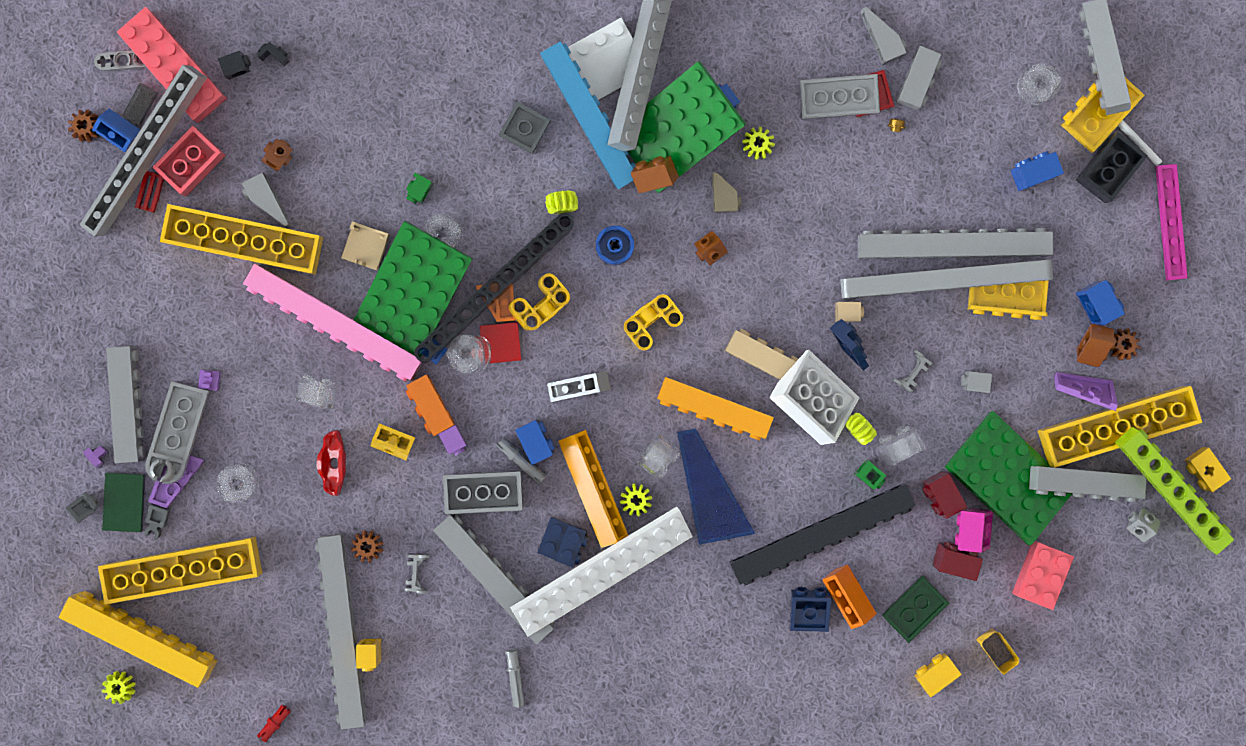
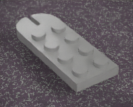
M171 381L145 464L147 474L154 481L163 484H173L184 476L209 397V391ZM167 466L166 473L162 477L164 467Z

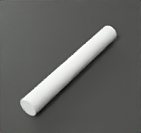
M1122 120L1118 127L1158 166L1162 160Z

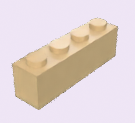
M740 329V331L735 330L724 351L779 380L798 360L794 356L789 358L783 355L785 351L777 347L771 349L767 346L768 343L760 338H757V340L750 338L751 334L743 329Z

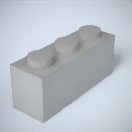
M922 46L916 49L896 103L914 110L925 106L928 96H926L927 89L932 88L935 78H932L933 74L939 70L942 60H939L940 53Z

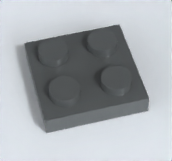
M516 102L499 136L533 154L551 120Z

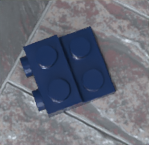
M840 319L830 327V330L842 350L864 371L869 365L865 360L868 357L861 345L863 341L855 333L857 330L850 322L847 324L843 319Z
M551 517L537 553L573 568L574 564L578 565L582 555L579 553L580 547H585L589 536L585 535L587 530Z
M799 586L796 590H791L790 631L829 632L831 595L826 588L817 587L815 590H807L806 587Z

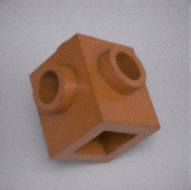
M276 138L273 143L269 141L263 151L266 154L261 161L278 172L283 164L287 166L292 159L290 153L293 149L290 148L286 141Z
M713 231L694 243L698 250L695 252L701 262L705 260L709 266L728 253L721 239Z

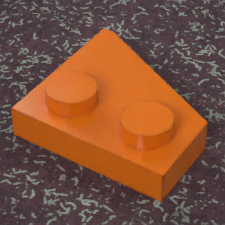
M492 284L489 289L491 292H498L500 285ZM476 285V289L479 290L483 285ZM513 285L488 307L497 322L516 321L509 311V304L514 300Z

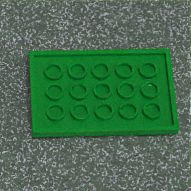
M698 61L646 104L636 149L628 150L627 152L635 163L644 160L649 162L659 156H663V158L671 156L678 176L681 177L747 124L701 61ZM663 187V188H659V189H655V190H656L657 193H660V192H662V191H663L665 188H667V187Z
M405 220L371 284L354 321L415 356L416 347L437 329L473 258Z
M994 411L988 413L944 466L1028 546L1034 543L1072 495V493L1066 492V496L1054 495V491H1048V495L1036 494V490L1029 489L1031 466L1049 467V464Z

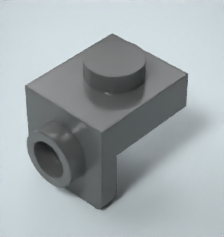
M84 492L80 498L68 505L65 510L78 524L97 510L98 506L96 504L98 501L92 494L88 495L87 492Z

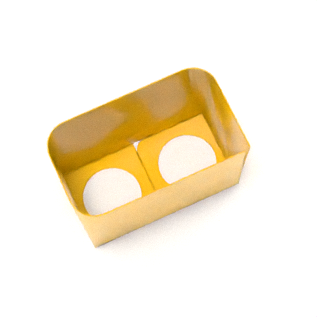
M991 628L976 640L983 648V641L996 633L1013 656L1000 667H997L1004 675L1018 665L1019 658L1001 633Z

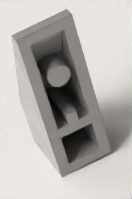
M867 7L863 8L860 13L881 64L884 65L903 57L906 54L905 50H907L905 41L900 39V36Z
M261 173L242 183L244 187L242 192L247 200L250 199L288 228L292 226L266 174Z
M607 371L547 383L551 402L611 390Z

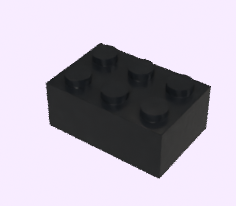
M1119 132L1110 135L1076 178V181L1102 202H1111L1148 155Z

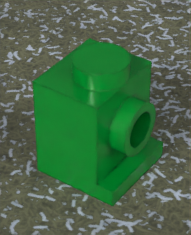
M414 173L413 176L416 179L415 181H410L406 189L408 191L406 199L414 204H417V202L423 203L433 183Z
M865 460L854 473L855 476L873 490L879 489L886 480L884 478L887 476L869 460ZM869 472H873V479H868L867 475Z

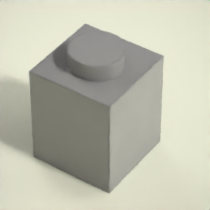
M965 371V375H962L961 386H964L963 390L990 393L992 374Z

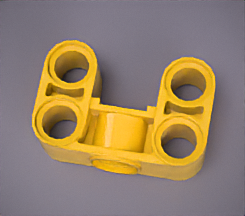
M551 273L539 278L538 287L545 297L534 307H531L523 298L514 299L509 304L510 313L527 331L539 328L543 323L556 315L570 300V294L567 289ZM545 278L551 279L552 286L550 288L544 286L543 281ZM558 292L564 295V301L562 303L556 300V294ZM516 302H520L523 305L522 312H517L514 309ZM528 317L535 319L534 327L527 325Z
M667 295L657 296L636 311L624 323L626 334L636 347L642 351L650 349L653 344V339L646 331V328L660 317L671 327H677L683 322L682 313ZM660 298H665L668 301V306L665 309H661L657 305V301ZM676 313L679 315L680 320L677 324H672L669 321L670 314ZM631 321L636 322L638 325V329L635 332H629L627 329V324ZM644 336L650 341L648 347L645 348L641 347L638 342Z

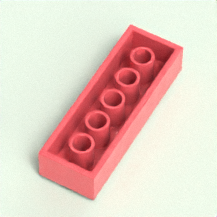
M147 7L143 8L117 31L119 36L166 90L182 65L193 66L207 77L185 111L195 122L199 123L227 99L163 23Z

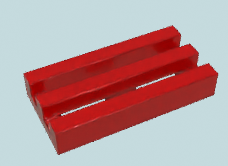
M149 171L145 173L135 208L155 213L164 183V178L161 175ZM149 176H151L144 204L142 206L141 204L147 187ZM156 178H159L151 208H149L148 205Z

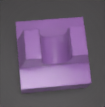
M200 370L198 388L219 391L221 372Z
M99 446L94 451L91 448H87L83 452L96 468H100L104 464L101 458L108 453L102 446Z

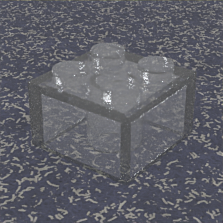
M906 425L895 430L896 433L893 435L886 434L878 438L879 442L875 443L885 464L893 466L926 449L917 429Z

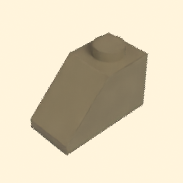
M713 173L714 213L737 212L738 207H741V196H737V190L718 173Z

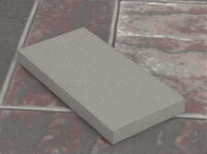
M878 74L800 80L803 119L880 113Z

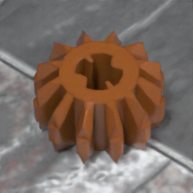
M78 110V115L72 114L74 120L68 121L72 125L68 128V131L73 132V138H78L80 142L85 140L92 142V137L98 138L96 131L93 132L92 130L98 118L97 114H92L90 110L85 112ZM83 123H87V124H85V125H87V128H86V129H83V128H84V127L82 126Z
M1121 328L1117 329V333L1114 332L1116 344L1113 349H1110L1114 350L1111 356L1116 357L1118 355V360H1123L1124 358L1130 360L1131 355L1137 356L1135 349L1141 348V346L1136 345V342L1141 341L1140 338H1135L1137 333H1130L1129 328H1125L1124 331ZM1122 341H1124V343L1127 344L1126 347H1124L1123 345H1121V342H1122Z
M363 530L362 536L357 533L355 535L357 540L351 541L353 545H356V547L351 548V551L358 552L355 554V558H358L360 555L362 556L361 562H364L367 557L368 562L371 563L373 557L378 559V553L383 552V549L378 546L383 545L384 542H377V539L381 536L378 534L373 537V530L369 532V535L366 530ZM365 542H367L368 545L371 544L372 547L369 549L370 551H368L367 548H363V545L366 544Z

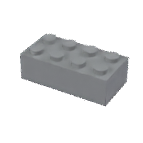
M522 470L443 475L445 514L519 511L524 509Z

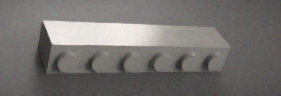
M1093 0L1082 3V11H1079L1081 23L1085 22L1086 28H1083L1085 40L1089 39L1090 45H1087L1089 57L1093 56L1094 60L1091 63L1092 72L1097 74L1098 80H1095L1097 92L1101 91L1102 97L1099 98L1101 109H1105L1106 115L1128 111L1131 107V101L1107 0Z
M135 346L106 348L114 463L143 461L145 447L142 446L141 438L144 437V429L140 427V419H142L143 412L142 408L139 407L141 390L137 385V381L140 379V372L136 369V361L139 358L138 351L135 350Z
M1031 466L1029 489L1036 490V494L1048 495V491H1054V495L1066 496V492L1072 493V497L1084 498V494H1090V498L1102 499L1103 495L1108 496V500L1120 501V497H1126L1125 501L1137 502L1138 498L1145 499L1147 479L1143 475Z

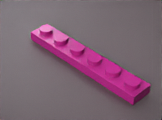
M1177 164L1156 166L1166 281L1187 279Z

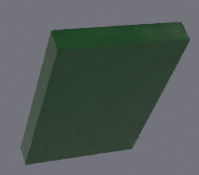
M105 473L103 531L142 532L145 490L144 474Z
M921 576L881 616L910 643L949 602L924 576Z

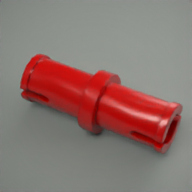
M280 705L279 709L272 717L267 719V724L257 734L258 738L262 737L261 740L263 742H267L276 729H280V724L291 713V710L286 709L285 705Z

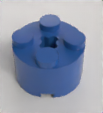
M609 226L598 234L596 251L599 258L606 264L621 265L631 258L634 251V240L626 228L622 226ZM616 241H618V246L620 248L612 250V246L610 243H615Z

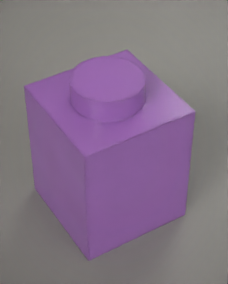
M458 425L438 434L448 454L454 453L456 456L465 451L464 447L468 445Z

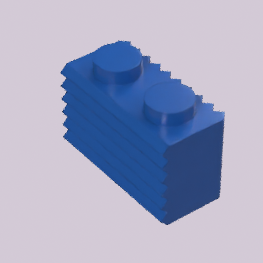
M110 108L97 118L92 129L93 132L96 131V134L106 138V141L109 140L110 143L119 147L123 152L129 149L140 132L139 128Z

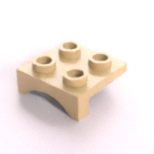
M352 221L351 231L341 258L378 271L390 234Z

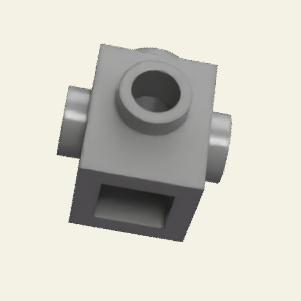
M1141 508L1139 511H1133L1129 515L1126 529L1142 542H1146L1157 534L1161 521L1145 508Z

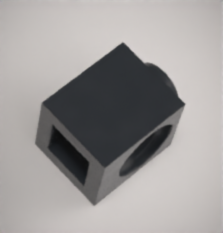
M240 51L218 58L224 77L228 80L250 72L248 67L251 66L250 60L247 55Z

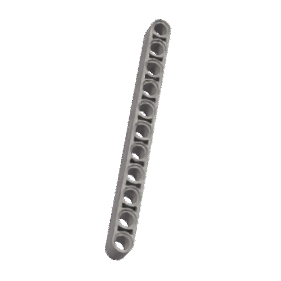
M1052 260L847 278L841 279L840 284L842 299L1046 281L1053 280L1054 277Z

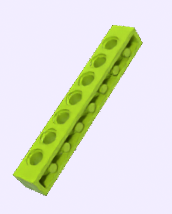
M1131 427L1115 442L1117 446L1211 552L1218 555L1234 541L1230 535L1231 530L1225 524L1221 525L1218 522L1219 516L1214 511H1209L1206 508L1208 506L1206 501L1195 495L1197 491L1189 483L1185 484L1183 481L1185 479L1178 470L1174 471L1171 468L1172 462L1167 457H1162L1159 454L1161 450L1156 444H1151L1147 440L1149 436L1142 429L1137 430ZM1143 445V450L1138 453L1139 447ZM1155 459V463L1150 466L1151 461ZM1167 473L1166 478L1162 480V476ZM1179 486L1178 491L1174 493V489Z

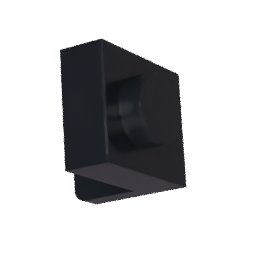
M271 42L263 44L256 55L260 60L264 61L272 54L284 67L289 62L286 58L288 54L280 46L276 48Z

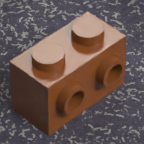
M659 156L649 162L645 160L635 164V168L631 171V176L638 193L671 186L679 177L671 156L665 158Z
M1091 323L1077 347V362L1100 367L1102 362L1107 360L1110 349H1113L1116 344L1114 329Z

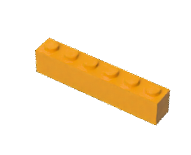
M667 377L664 378L657 397L662 405L668 407L671 404L678 406V411L686 414L689 411L695 412V417L705 421L707 417L714 420L713 424L721 427L727 424L732 426V431L740 434L743 431L750 433L749 437L759 441L761 437L766 439L774 418Z
M584 430L559 440V445L601 548L615 544L629 536L587 431Z

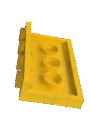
M1126 77L1125 80L1131 101L1130 110L1106 115L1105 109H1101L1099 98L1102 97L1101 91L1097 92L1094 82L1088 89L1090 93L1086 97L1083 95L1075 103L1077 107L1074 111L1069 110L1063 117L1065 121L1061 126L1091 153L1095 152L1145 96Z
M1049 280L970 287L967 310H973V314L984 315L986 311L992 312V316H1004V313L1011 314L1012 318H1023V315H1028L1032 320H1042V317H1047L1048 315L1046 304Z

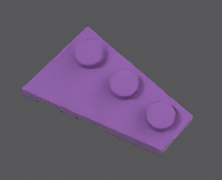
M1061 372L1055 373L1056 390L1116 411L1118 403L1113 380Z
M190 455L185 474L176 483L163 484L155 481L148 502L169 508L204 463L205 459ZM167 466L164 467L162 477L166 473Z

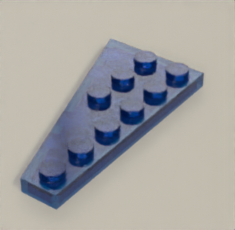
M696 428L677 432L699 545L755 534Z

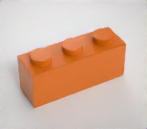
M428 374L406 385L408 389L406 394L411 401H415L417 405L415 410L419 417L423 416L426 421L424 426L429 434L432 433L433 436H436L456 425Z
M848 564L834 569L822 579L851 629L865 625L877 614Z

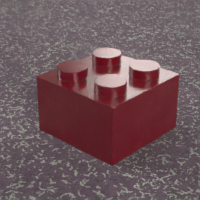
M941 471L922 482L924 487L921 489L926 498L929 497L933 502L931 508L936 515L938 514L948 519L968 508L949 473Z
M945 541L944 544L938 543L933 566L939 572L977 581L983 559L978 555V552L958 550L954 543Z

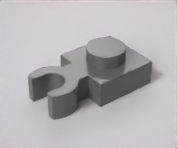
M153 503L150 504L145 520L150 526L146 528L145 536H148L151 530L155 532L154 539H158L161 536L160 528L166 527L171 509Z

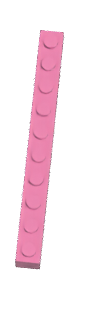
M257 264L253 265L243 282L244 285L248 286L247 291L254 295L260 293L264 296L263 300L272 305L274 302L281 306L280 310L287 314L293 312L298 315L296 319L305 324L307 322L314 325L313 329L322 334L324 331L331 334L329 338L338 343L341 341L348 344L346 348L355 353L357 351L364 353L363 357L371 362L376 360L381 363L379 367L388 372L390 370L397 372L396 376L403 381H407V379L413 380L422 364L408 351L377 335L343 313Z

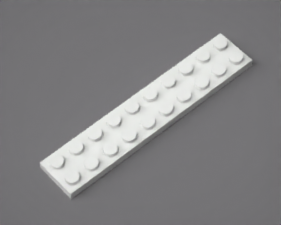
M675 507L510 608L527 637L693 536L678 507Z

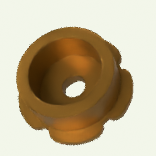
M890 118V122L887 124L890 127V131L902 132V129L906 128L905 120Z

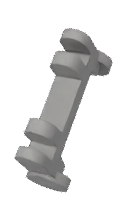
M917 350L914 351L916 354V367L911 374L901 380L893 379V382L910 393L913 390L908 386L912 385L916 388L918 384L913 379L921 369L925 372L929 370L924 364L926 363L930 366L933 364Z
M407 554L408 558L414 559L413 561H407V565L413 566L412 580H405V584L412 585V588L405 587V591L426 594L427 590L418 581V569L423 560L430 558V555Z

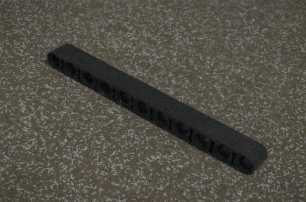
M566 212L559 214L421 342L414 352L417 360L421 363H428L564 238L573 228L574 220L572 215ZM568 219L570 225L563 227L560 225V221ZM554 232L556 238L549 240L546 238V234ZM538 244L543 249L540 253H534L532 247ZM524 257L529 262L526 266H520L517 263L518 260ZM510 270L514 272V277L506 279L503 276L504 273ZM494 283L500 285V290L495 293L489 289ZM478 297L486 298V303L482 306L475 303ZM464 310L472 312V316L468 319L462 318L461 314ZM450 323H456L458 325V328L455 332H449L447 330V327ZM436 336L443 337L441 345L433 344V339ZM422 349L429 350V356L425 359L419 357V352Z

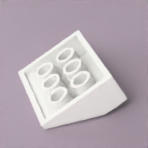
M622 18L568 47L571 51V54H569L572 62L576 60L581 69L578 73L582 79L586 78L591 87L588 89L592 96L595 94L598 100L622 87L633 38Z
M806 350L777 383L769 398L820 445L836 443L860 397L810 350Z

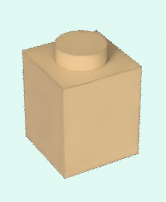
M861 302L835 303V322L843 319L845 322H860L861 318L864 317V306H861Z

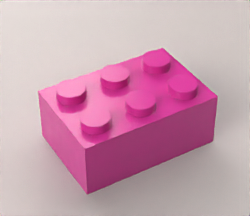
M968 508L962 510L961 514L957 515V525L960 527L959 533H956L955 545H958V550L982 553L990 549L993 512L991 510Z

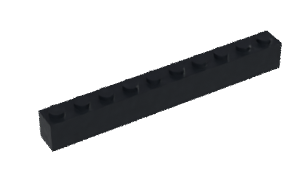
M900 484L729 562L739 584H744L745 586L755 581L754 578L758 576L763 578L772 574V570L776 568L781 570L788 567L789 562L794 560L799 562L806 559V555L809 553H820L829 544L835 546L841 543V539L847 536L853 538L860 534V530L865 528L866 530L873 529L877 526L876 523L880 521L885 523L893 520L894 515L901 513V515L912 511L911 507H914L915 503L907 485Z

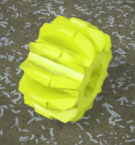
M762 127L758 128V132L751 128V134L745 133L747 139H743L742 143L747 145L743 148V151L750 149L748 157L755 153V160H758L759 154L765 159V152L768 154L772 153L769 147H774L775 143L769 141L774 136H766L769 133L768 129L762 133ZM756 139L763 142L760 148H758V145L757 147L754 145Z
M556 191L546 196L545 203L550 214L569 213L578 209V198L574 191Z
M860 413L851 415L845 424L846 429L862 445L870 443L877 435L872 425Z
M634 483L632 484L633 490L631 491L626 486L625 490L628 494L621 493V496L627 499L620 500V504L627 503L623 510L626 511L631 508L629 511L631 516L634 510H636L637 516H640V509L647 513V509L644 506H652L651 503L646 502V500L652 499L650 495L645 496L649 493V489L647 488L642 492L643 485L640 484L639 489L636 490ZM634 495L642 498L638 505L631 502V498L634 499Z
M115 671L113 675L109 674L106 677L107 681L102 683L106 687L102 690V693L108 694L105 697L106 700L112 698V704H115L117 701L119 704H123L125 700L129 701L131 695L136 692L131 688L136 683H130L133 676L130 675L126 678L125 671L121 674L118 671ZM118 685L121 686L119 691L116 689Z

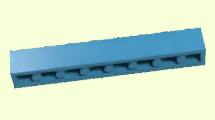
M559 41L539 53L615 187L620 189L632 182L631 171L635 168V164L628 161L627 156L629 154L627 151H621L607 145L611 131L607 123L610 120L605 112L601 113L599 110L600 102L595 94L593 96L590 94L588 89L591 87L586 78L582 79L578 73L581 69L576 60L572 62L569 54H571V51L567 44H562Z

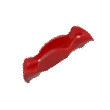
M333 430L324 436L323 447L317 456V470L323 479V489L333 496L340 494L346 474V453L341 434L338 430ZM333 458L338 459V467L336 469L331 466Z

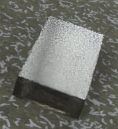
M139 83L122 117L141 126L158 92Z

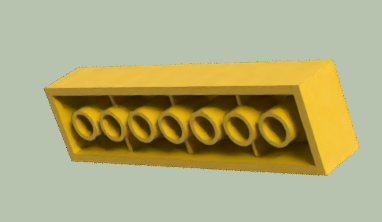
M167 204L160 242L316 275L324 237Z
M1183 385L1118 405L1116 411L1108 408L1039 429L1038 434L1049 467L1055 468L1118 449L1119 447L1115 442L1131 427L1137 430L1142 429L1149 436L1148 439L1200 424L1202 419L1192 387Z
M256 536L98 566L104 604L249 579L263 574Z
M83 591L68 597L58 618L197 688L208 681L218 661L214 659L213 654L206 651L202 653L196 650L197 647L191 643L184 644L179 641V637L163 633L160 627L154 625L151 627L145 624L146 621L142 618L129 616L128 612L124 609H115L111 607V604H104V600L99 601L93 598L94 595L90 592Z

